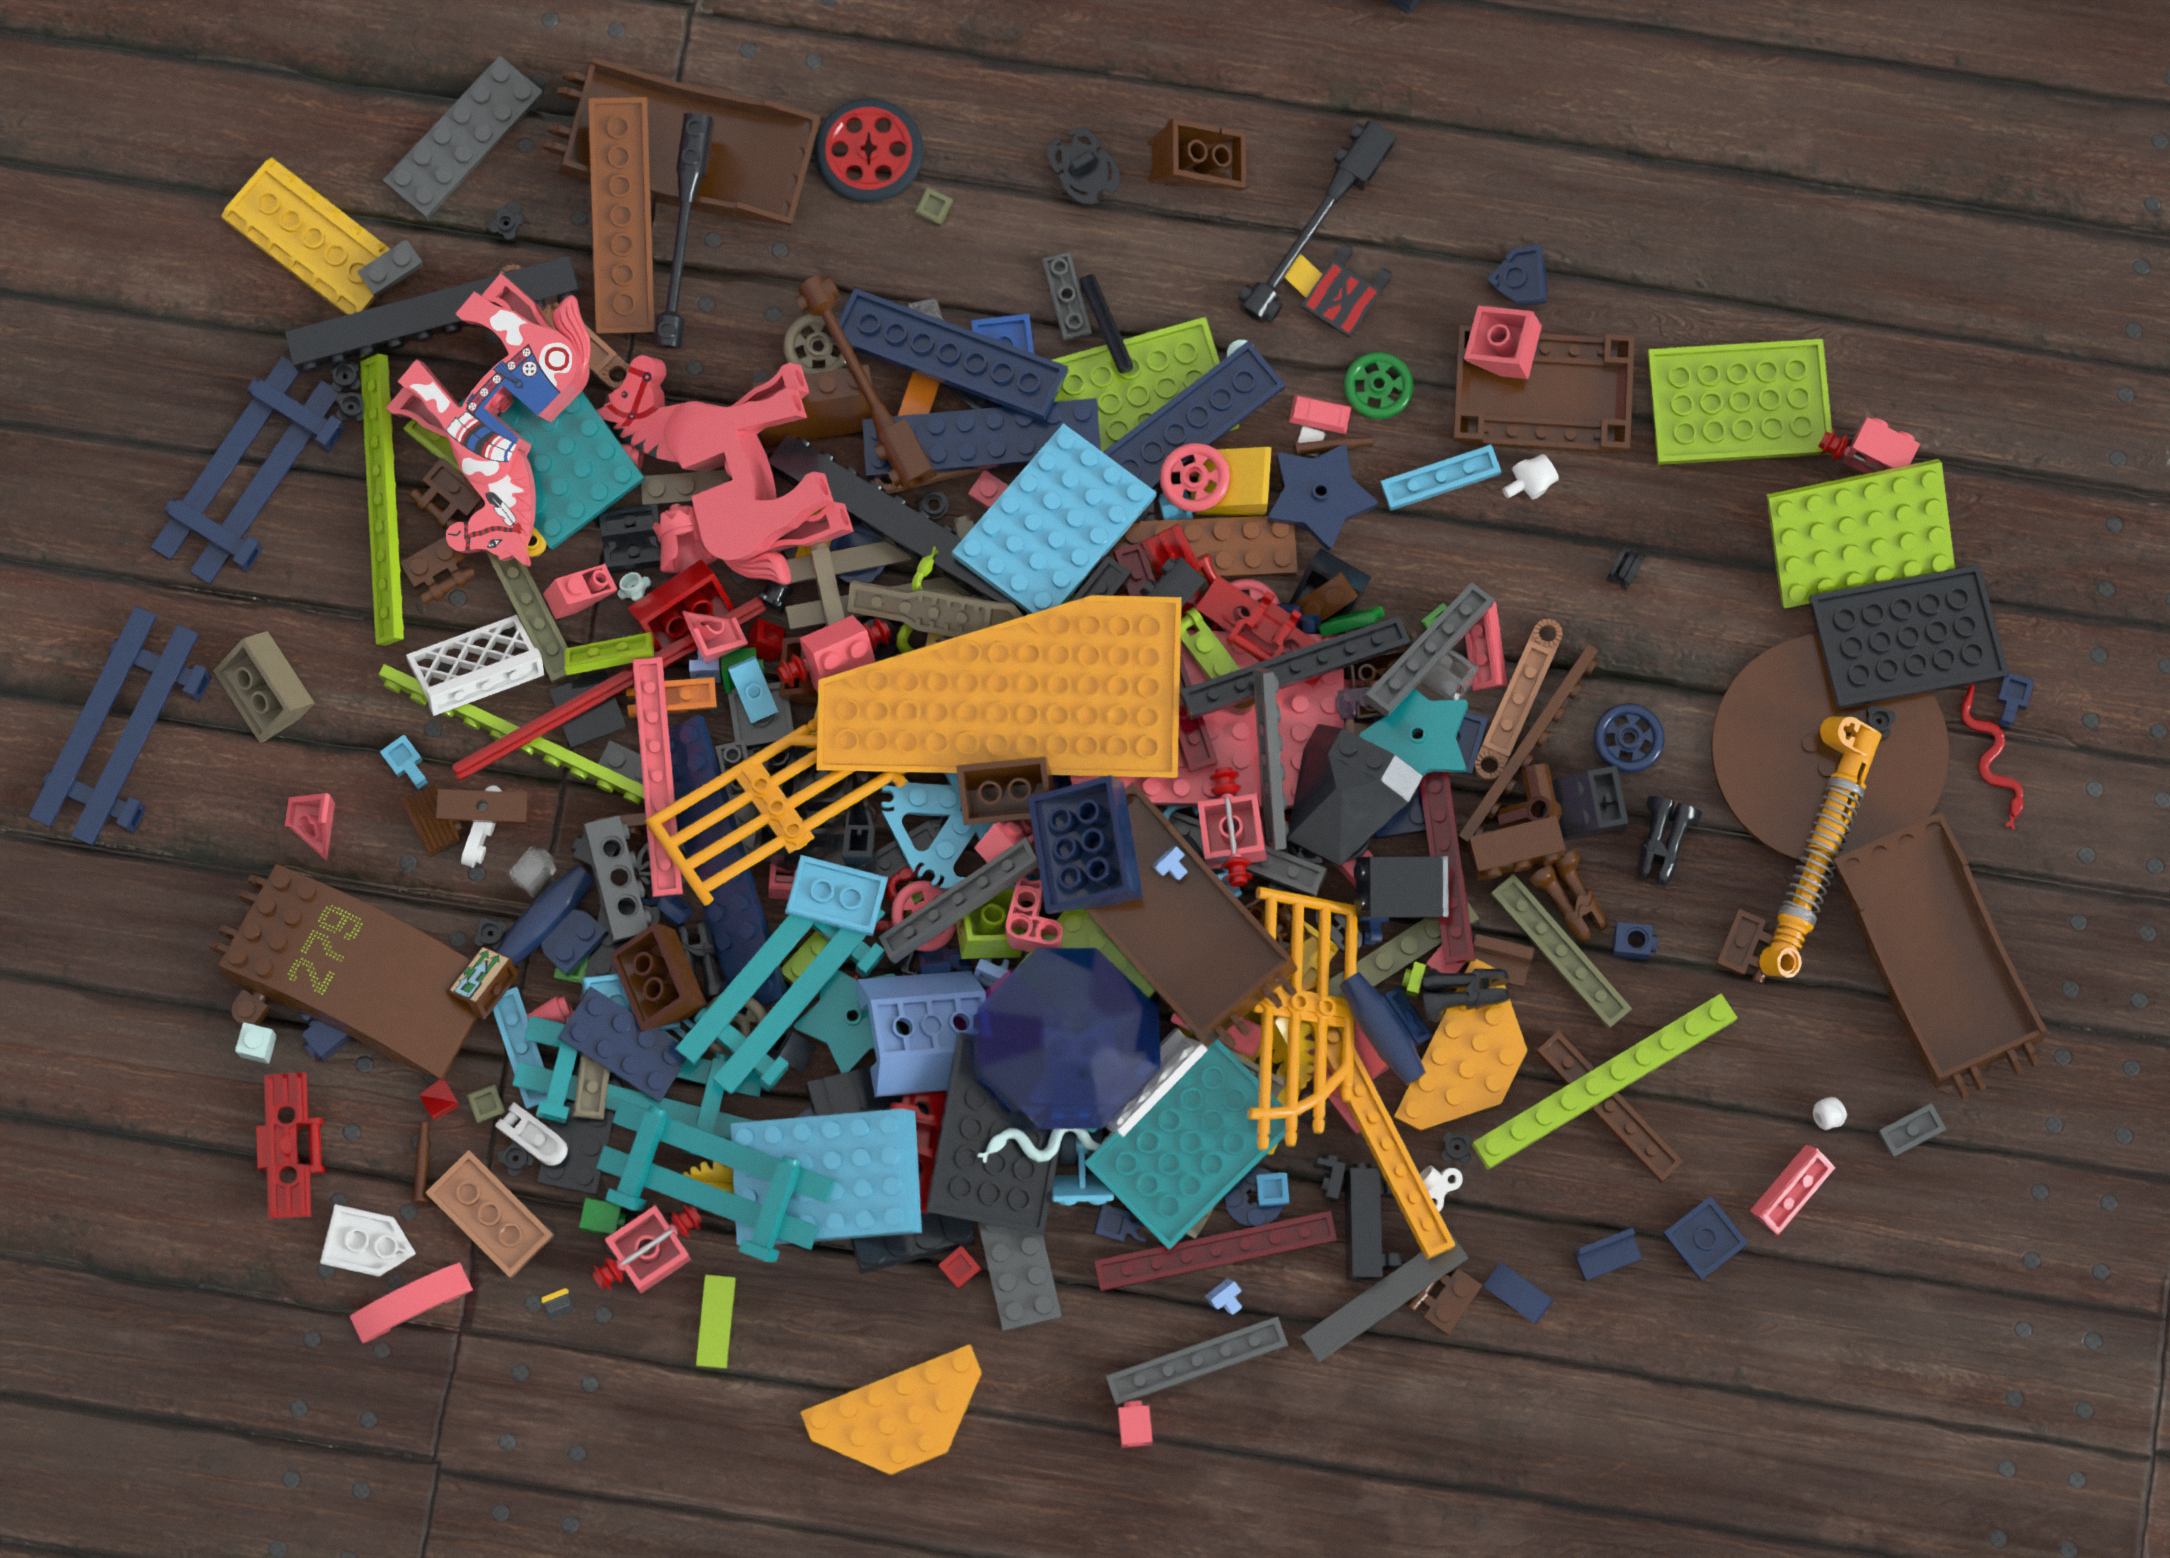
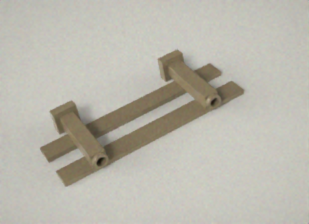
M962 516L953 520V530L957 533L956 536L961 539L975 526L970 516ZM885 541L831 552L829 547H827V543H817L810 546V556L787 560L791 573L790 584L816 579L820 600L785 607L790 631L823 624L829 626L852 615L855 618L869 616L847 611L849 595H839L835 575L915 561V559ZM944 577L921 582V586L924 589H950L956 591L958 595L977 598ZM911 583L892 586V588L912 591Z

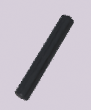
M1093 274L1083 276L1080 280L1081 286L1117 370L1120 374L1131 372L1133 370V362L1098 281Z

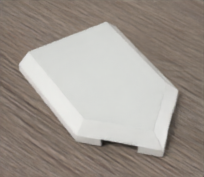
M335 1204L320 1264L380 1277L416 1253L394 1217Z

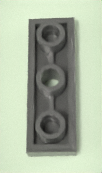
M1070 252L1042 258V265L1063 342L1092 336ZM1065 293H1069L1072 297L1069 299H1064L1062 295Z

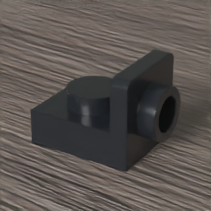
M1323 1154L1322 1158L1316 1157L1314 1167L1331 1171V1175H1324L1321 1191L1327 1192L1325 1201L1337 1203L1346 1164L1340 1162L1341 1158L1328 1154Z

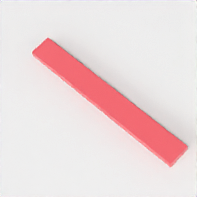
M662 657L632 660L646 819L675 802ZM676 816L662 823L670 837L677 833ZM647 825L653 897L683 895L680 870Z

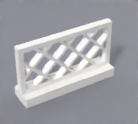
M517 615L406 655L407 661L428 700L433 716L544 676L541 654L537 648H534ZM515 627L516 629L513 638L500 635L503 630ZM481 638L489 640L485 648L475 646L473 643ZM496 642L509 645L505 653L492 650ZM515 647L527 650V652L516 656L511 655ZM453 648L462 650L458 658L445 654ZM468 652L481 655L477 663L464 660ZM487 657L500 660L489 666L484 665ZM426 658L434 660L430 668L417 664L418 661ZM441 662L453 665L449 673L437 670ZM460 667L472 670V672L461 676L456 675ZM432 677L445 680L431 687L428 685Z
M1175 1028L1133 1071L1142 1080V1083L1111 1098L1100 1123L1110 1133L1115 1132L1124 1137L1208 1049L1202 1043L1186 1037L1179 1029Z

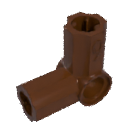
M1534 764L1525 767L1522 770L1528 801L1499 809L1497 816L1502 829L1556 815L1558 820L1561 817L1562 808L1555 800L1549 765ZM1546 804V814L1541 817V807Z

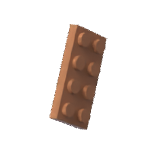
M469 1150L425 1192L510 1279L554 1237Z

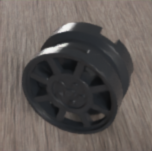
M1625 544L1606 581L1610 583L1616 582L1620 584L1621 589L1627 591L1628 587L1625 584L1630 586L1646 555L1641 552H1633L1632 547ZM1622 559H1626L1619 572L1616 571Z

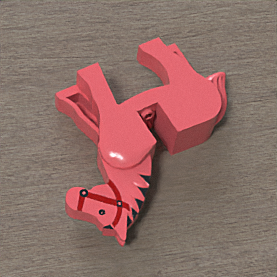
M641 355L630 363L623 384L611 394H606L605 406L597 410L602 419L607 420L619 436L646 454L679 463L682 469L703 473L725 466L728 475L732 477L731 481L693 495L691 498L705 548L715 557L723 559L733 571L744 577L771 580L779 584L788 585L791 583L790 569L786 558L779 554V552L794 547H810L817 543H826L854 532L846 505L834 502L824 473L814 471L808 473L792 491L780 498L776 497L771 467L757 434L767 427L807 418L801 399L810 392L801 365L794 363L782 365L778 373L770 381L755 387L729 407L699 401L665 407V396L660 385L666 376V366L660 359ZM824 507V509L818 514L810 516L812 513Z

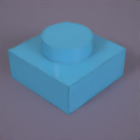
M1287 1173L1256 1175L1259 1207L1289 1204Z

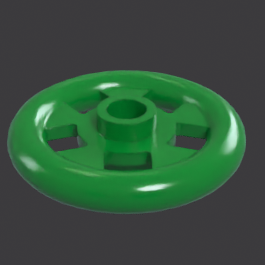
M1371 352L1360 356L1349 366L1344 377V393L1350 406L1359 414L1371 419H1387L1397 415L1408 405L1413 394V378L1408 367L1398 357L1385 352ZM1376 364L1379 371L1367 374L1364 367ZM1391 367L1399 375L1394 381L1386 373ZM1377 380L1382 381L1384 387L1378 389L1373 383ZM1355 381H1364L1365 392H1356ZM1393 388L1401 392L1395 402L1388 398ZM1368 398L1381 400L1380 408L1367 405Z

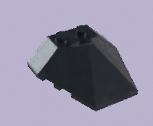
M1317 724L1303 749L1287 840L1341 867L1368 842V839L1380 828L1382 829L1398 811L1403 810L1410 803L1423 780V776L1395 754L1343 728Z
M794 748L786 767L817 748ZM817 763L778 787L786 798H789L834 770H817ZM860 771L853 772L794 809L803 821L862 786L863 782ZM865 797L812 829L811 833L814 835V839L801 849L789 854L785 847L763 860L791 871L797 870L800 855L850 868H856L872 860L875 829L867 798ZM768 824L756 831L754 850L777 837Z

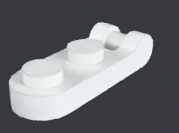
M494 785L489 786L485 790L502 792L499 787ZM485 803L480 804L478 810L485 811L488 805ZM473 823L463 851L461 864L474 868L476 863H482L486 853V847L483 846L487 835H492L496 823Z
M515 1102L508 1108L510 1112L503 1120L499 1119L494 1125L503 1134L548 1166L559 1164L567 1155L568 1148L564 1140ZM520 1119L521 1121L517 1124L515 1128H513L515 1123Z

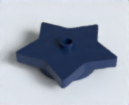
M1345 444L1315 459L1282 452L1278 453L1276 461L1283 491L1267 520L1269 522L1298 526L1308 531L1327 551H1331L1344 521L1376 508L1378 501L1352 479L1348 451Z

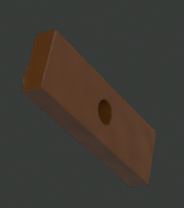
M438 789L436 819L441 821L527 824L529 794L521 792ZM485 803L488 805L485 811L478 810L480 804Z

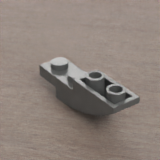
M744 740L715 746L721 773L749 758ZM737 780L725 786L729 801L745 792ZM753 802L733 813L738 828L761 815ZM756 832L742 839L746 855L754 851Z

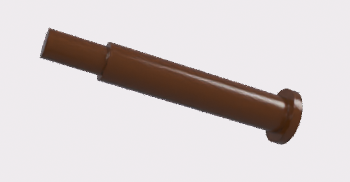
M1372 436L1298 443L1296 440L1293 443L1294 455L1300 456L1303 454L1329 452L1343 444L1347 446V449H1356L1361 446L1374 445Z
M424 1121L420 1122L419 1139L417 1140L414 1198H411L410 1201L414 1204L429 1203L425 1193L429 1155V1122Z

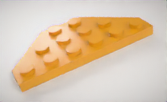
M1476 959V961H1470L1465 973H1472L1474 969L1496 968ZM1505 985L1490 987L1506 989ZM1459 987L1456 992H1465L1467 987ZM1510 998L1507 1002L1485 1006L1477 1010H1466V1006L1453 1007L1446 1010L1421 1060L1426 1073L1409 1085L1393 1117L1394 1119L1418 1131H1423L1433 1126L1501 1105L1527 1052V1047Z
M970 1344L803 1410L800 1413L812 1442L876 1468L888 1475H893L948 1453L982 1372Z

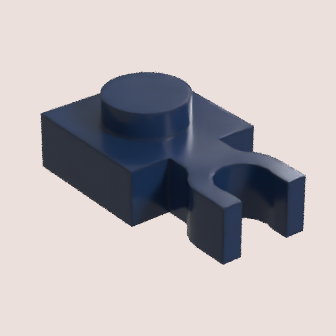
M1101 1204L1093 1234L1124 1242L1126 1234H1129L1133 1240L1146 1242V1238L1138 1236L1136 1232L1138 1226H1146L1141 1221L1131 1222L1132 1212Z

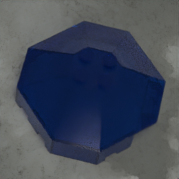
M1036 948L973 1015L975 1076L998 1094L997 1097L1012 1111H1019L1021 1109L1041 1130L1102 1129L1161 1068L1159 1007L1097 948Z

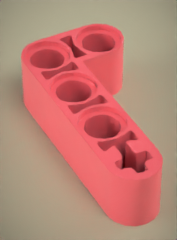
M1032 834L1028 839L1035 848L1034 835ZM1037 867L1016 882L1006 921V940L1014 949L1052 956L1057 954L1062 948V928L1055 920L1039 917L1044 898L1041 879L1031 881L1026 878L1030 874L1039 875V867ZM1023 901H1030L1033 903V905L1028 908H1024L1019 904ZM1016 928H1023L1027 932L1017 935L1012 931ZM1046 934H1052L1056 937L1052 941L1042 939Z

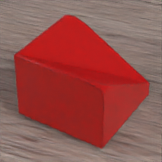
M758 618L748 631L747 648L756 647L757 657L770 662L775 661L782 653L785 628Z
M445 1079L443 1081L438 1080L419 1094L433 1121L460 1106Z

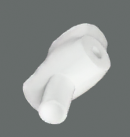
M1541 454L1538 457L1526 459L1516 464L1512 471L1517 480L1502 490L1508 499L1524 490L1533 500L1544 494L1550 485L1558 481L1559 476L1547 456Z

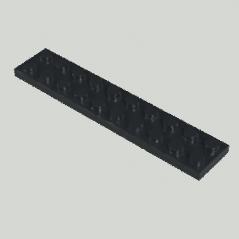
M622 900L618 903V910L621 914L631 915L633 913L634 907L631 902ZM642 903L643 909H648L650 912L652 924H659L662 911L656 907L657 904L648 906ZM601 904L597 922L608 931ZM608 935L590 953L584 978L618 974L610 954L631 939L611 943L610 936ZM582 986V990H581L579 1002H580L581 998H582L583 995H584V993H583V986ZM577 1053L572 1071L574 1076H578L580 1053ZM609 1072L608 1084L622 1087L623 1080ZM565 1099L564 1106L569 1107L566 1123L551 1120L549 1129L564 1140L568 1148L567 1155L562 1162L554 1166L541 1163L537 1183L597 1196L603 1171L596 1167L604 1145L609 1146L614 1124L612 1122L616 1112L605 1109L603 1120L574 1117L575 1101Z

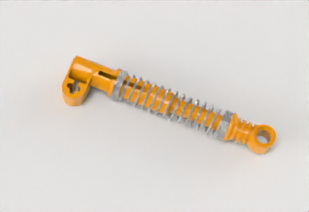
M1832 716L1826 718L1821 724L1820 734L1823 742L1842 753L1843 756L1837 772L1831 775L1825 788L1829 793L1827 796H1822L1825 803L1819 805L1820 809H1822L1821 813H1816V817L1819 818L1818 822L1812 823L1815 826V830L1809 831V834L1812 835L1811 839L1806 840L1809 846L1802 849L1804 853L1809 855V858L1799 857V860L1805 863L1806 866H1796V869L1802 872V875H1792L1795 880L1799 881V884H1789L1796 892H1786V895L1793 900L1792 902H1782L1784 905L1780 907L1781 909L1777 917L1779 921V928L1776 930L1777 935L1774 936V942L1771 943V946L1764 949L1760 955V968L1768 976L1789 978L1799 972L1801 956L1798 951L1801 950V944L1804 943L1805 939L1803 937H1806L1807 933L1811 932L1815 926L1814 924L1817 921L1815 913L1820 912L1818 905L1824 902L1821 896L1827 894L1824 887L1830 886L1831 883L1828 878L1834 876L1831 870L1836 867L1835 865L1834 867H1828L1829 862L1834 864L1833 859L1836 858V855L1840 856L1838 852L1843 851L1844 848L1841 843L1847 841L1845 835L1850 833L1848 826L1854 823L1851 817L1857 815L1855 808L1860 807L1858 800L1863 799L1866 785L1864 781L1882 734L1854 717ZM1845 732H1851V735L1846 736ZM1826 870L1831 873L1830 876H1824ZM1823 879L1827 881L1826 885L1821 884ZM1819 888L1824 890V893H1818ZM1816 896L1821 900V902H1814ZM1813 905L1818 909L1817 911H1811Z

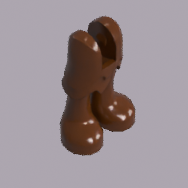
M1573 850L1562 856L1560 861L1553 863V865H1547L1529 877V880L1534 887L1546 891L1564 916L1563 921L1580 941L1584 942L1591 938V933L1582 916L1587 914L1599 932L1606 929L1608 925L1606 917L1597 902L1596 895H1593L1591 888L1587 891L1578 876L1576 868L1580 862V855L1577 850ZM1556 873L1575 897L1576 902L1574 905L1559 884Z

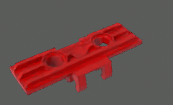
M1179 523L1142 542L1159 578L1163 575L1159 569L1167 560L1172 557L1176 561L1179 556L1197 572L1201 569L1209 586L1217 578V574L1210 562L1212 560L1210 554L1206 553L1196 558ZM1199 589L1181 608V619L1186 616L1185 612L1192 607L1196 608L1203 598ZM1214 622L1209 626L1211 631H1226ZM1193 625L1187 629L1197 631Z
M1219 575L1196 606L1199 613L1230 633L1225 641L1229 645L1235 644L1260 662L1284 655L1283 643L1287 641L1295 642L1299 649L1319 643L1295 627L1302 616L1300 612L1294 609L1291 614L1272 602L1275 596L1268 591L1259 603ZM1237 608H1243L1248 611L1249 618L1236 621L1233 619L1232 613ZM1247 630L1274 648L1276 652L1274 655H1271L1241 635V631ZM1322 676L1304 681V683L1314 688Z
M307 1072L264 1075L266 1126H256L257 1171H265L267 1169L268 1219L311 1217L310 1175L325 1173V1166H322L321 1126L324 1125L323 1118L308 1117ZM286 1107L292 1108L295 1111L294 1120L288 1124L281 1123L278 1119L279 1112ZM303 1127H308L309 1165H300L297 1154V1136H299V1129ZM296 1170L297 1177L294 1182L285 1184L281 1181V1171Z
M946 1091L902 1095L901 1103H891L890 1110L907 1109L915 1111L918 1165L920 1166L921 1213L927 1214L925 1207ZM922 1103L926 1105L929 1115L920 1112L915 1104Z

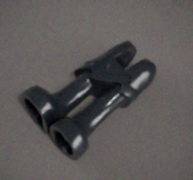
M1648 796L1647 807L1653 816L1648 838L1644 835V841L1641 843L1642 850L1638 862V878L1646 880L1652 867L1651 863H1659L1663 866L1660 868L1657 884L1666 886L1671 881L1677 868L1678 854L1685 832L1690 824L1699 822L1702 811L1689 805L1678 803L1665 847L1661 840L1675 802L1658 796Z
M697 920V933L701 943L689 945V934L685 923L677 924L675 930L697 982L695 960L701 963L706 1002L709 1003L728 987L727 984L720 980L715 960L717 961L719 958L710 927L706 920Z
M1435 968L1425 969L1423 974V985L1426 991L1424 993V1006L1428 1022L1437 1023L1441 1021L1444 1010L1448 1008L1466 1006V1010H1477L1485 1006L1509 1001V991L1507 989L1490 988L1507 984L1509 981L1507 971L1503 969L1481 968L1474 969L1472 973H1440ZM1467 987L1465 992L1440 993L1444 989Z

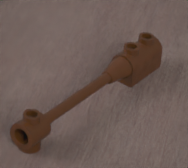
M817 275L807 279L799 285L798 292L800 295L795 297L803 313L809 310L812 316H822L870 406V413L877 433L876 438L879 442L874 448L882 462L888 459L892 469L887 472L895 487L901 484L903 489L907 490L935 477L937 474L910 424L905 418L896 423L886 406L880 402L834 316L832 309L837 303L836 298L841 295L830 275L826 278L823 275Z

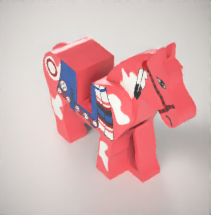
M500 273L482 295L474 291L456 312V315L468 324L483 326L495 332L504 343L509 355L497 363L478 382L462 407L423 362L416 359L398 380L403 388L386 409L398 417L414 419L424 428L447 438L460 470L485 501V506L474 513L469 522H457L447 529L446 541L448 545L461 553L490 551L492 554L497 555L499 560L504 562L516 558L522 564L531 566L527 546L530 542L535 522L536 491L532 469L527 456L532 445L498 416V413L500 411L502 413L505 412L514 401L512 397L515 395L536 415L551 423L585 388L589 379L591 347L589 334L581 318L578 300L575 296H567L552 313L554 329L546 319L541 307L511 280Z

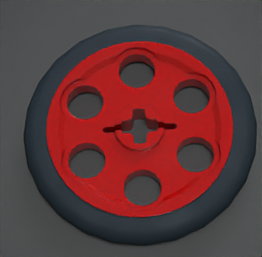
M873 98L853 100L831 112L821 124L814 145L815 163L822 179L827 185L845 198L866 203L884 201L897 196L905 190L916 178L922 165L924 153L922 135L910 115L893 103ZM851 120H858L862 123L863 127L858 133H851L846 129V125ZM880 120H887L891 123L892 127L888 132L880 133L875 129L876 123ZM868 135H870V144H872V148L877 149V151H872V156H870V165H868V159L865 151H861L865 149L866 144H868ZM896 143L902 144L906 148L905 154L900 157L893 156L889 151L891 146ZM836 144H844L848 148V153L843 157H836L831 151ZM851 168H859L863 175L860 180L851 181L846 176L847 171ZM879 168H888L892 172L891 177L886 181L878 180L875 173Z

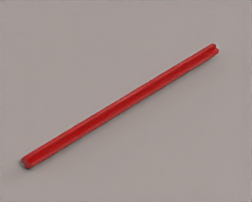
M756 597L721 616V618L731 619L736 617L741 626L765 613L766 607L763 601ZM690 633L654 653V658L662 657L663 668L698 650V647ZM633 665L453 764L452 769L455 776L459 780L465 779L633 686Z

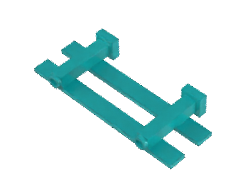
M882 909L879 910L876 924L885 915ZM789 915L709 1009L707 1007L701 1009L694 1019L696 1022L695 1026L677 1045L675 1050L695 1064L714 1040H716L733 1054L713 1078L718 1085L732 1095L753 1070L761 1077L759 1085L769 1092L786 1073L789 1063L781 1056L774 1061L767 1055V1052L848 957L857 964L855 972L865 979L884 957L885 950L877 943L870 948L862 941L867 936L865 934ZM812 927L829 941L828 944L748 1038H746L729 1023Z
M530 1016L524 1040L559 1048L554 1070L518 1062L513 1086L547 1094L546 1101H539L536 1117L566 1123L569 1107L564 1106L565 1099L575 1101L578 1076L572 1075L577 1053L579 1052L557 1038L565 1024ZM714 1053L712 1061L699 1058L695 1064L687 1059L676 1078L706 1085L701 1107L663 1098L658 1103L642 1092L608 1084L605 1104V1109L616 1112L620 1100L645 1109H649V1106L652 1105L666 1110L665 1116L728 1140H732L731 1123L753 1122L750 1119L719 1112L725 1089L718 1085L713 1078L731 1058L724 1054ZM751 1071L734 1092L759 1098L762 1087L759 1085L761 1077L754 1071ZM683 1150V1153L705 1158L692 1152Z
M620 1100L612 1123L637 1132L630 1154L606 1145L603 1147L596 1168L621 1177L618 1189L609 1188L605 1200L630 1210L643 1211L647 1202L646 1199L640 1197L644 1186L754 1228L751 1240L742 1239L739 1251L767 1262H776L780 1253L779 1250L773 1248L777 1237L811 1250L819 1226L785 1214L793 1191L828 1203L835 1183L834 1179L799 1167L800 1161L783 1155L781 1160L665 1116L667 1111L652 1105L649 1106V1109H645ZM659 1141L771 1182L763 1205L652 1163Z

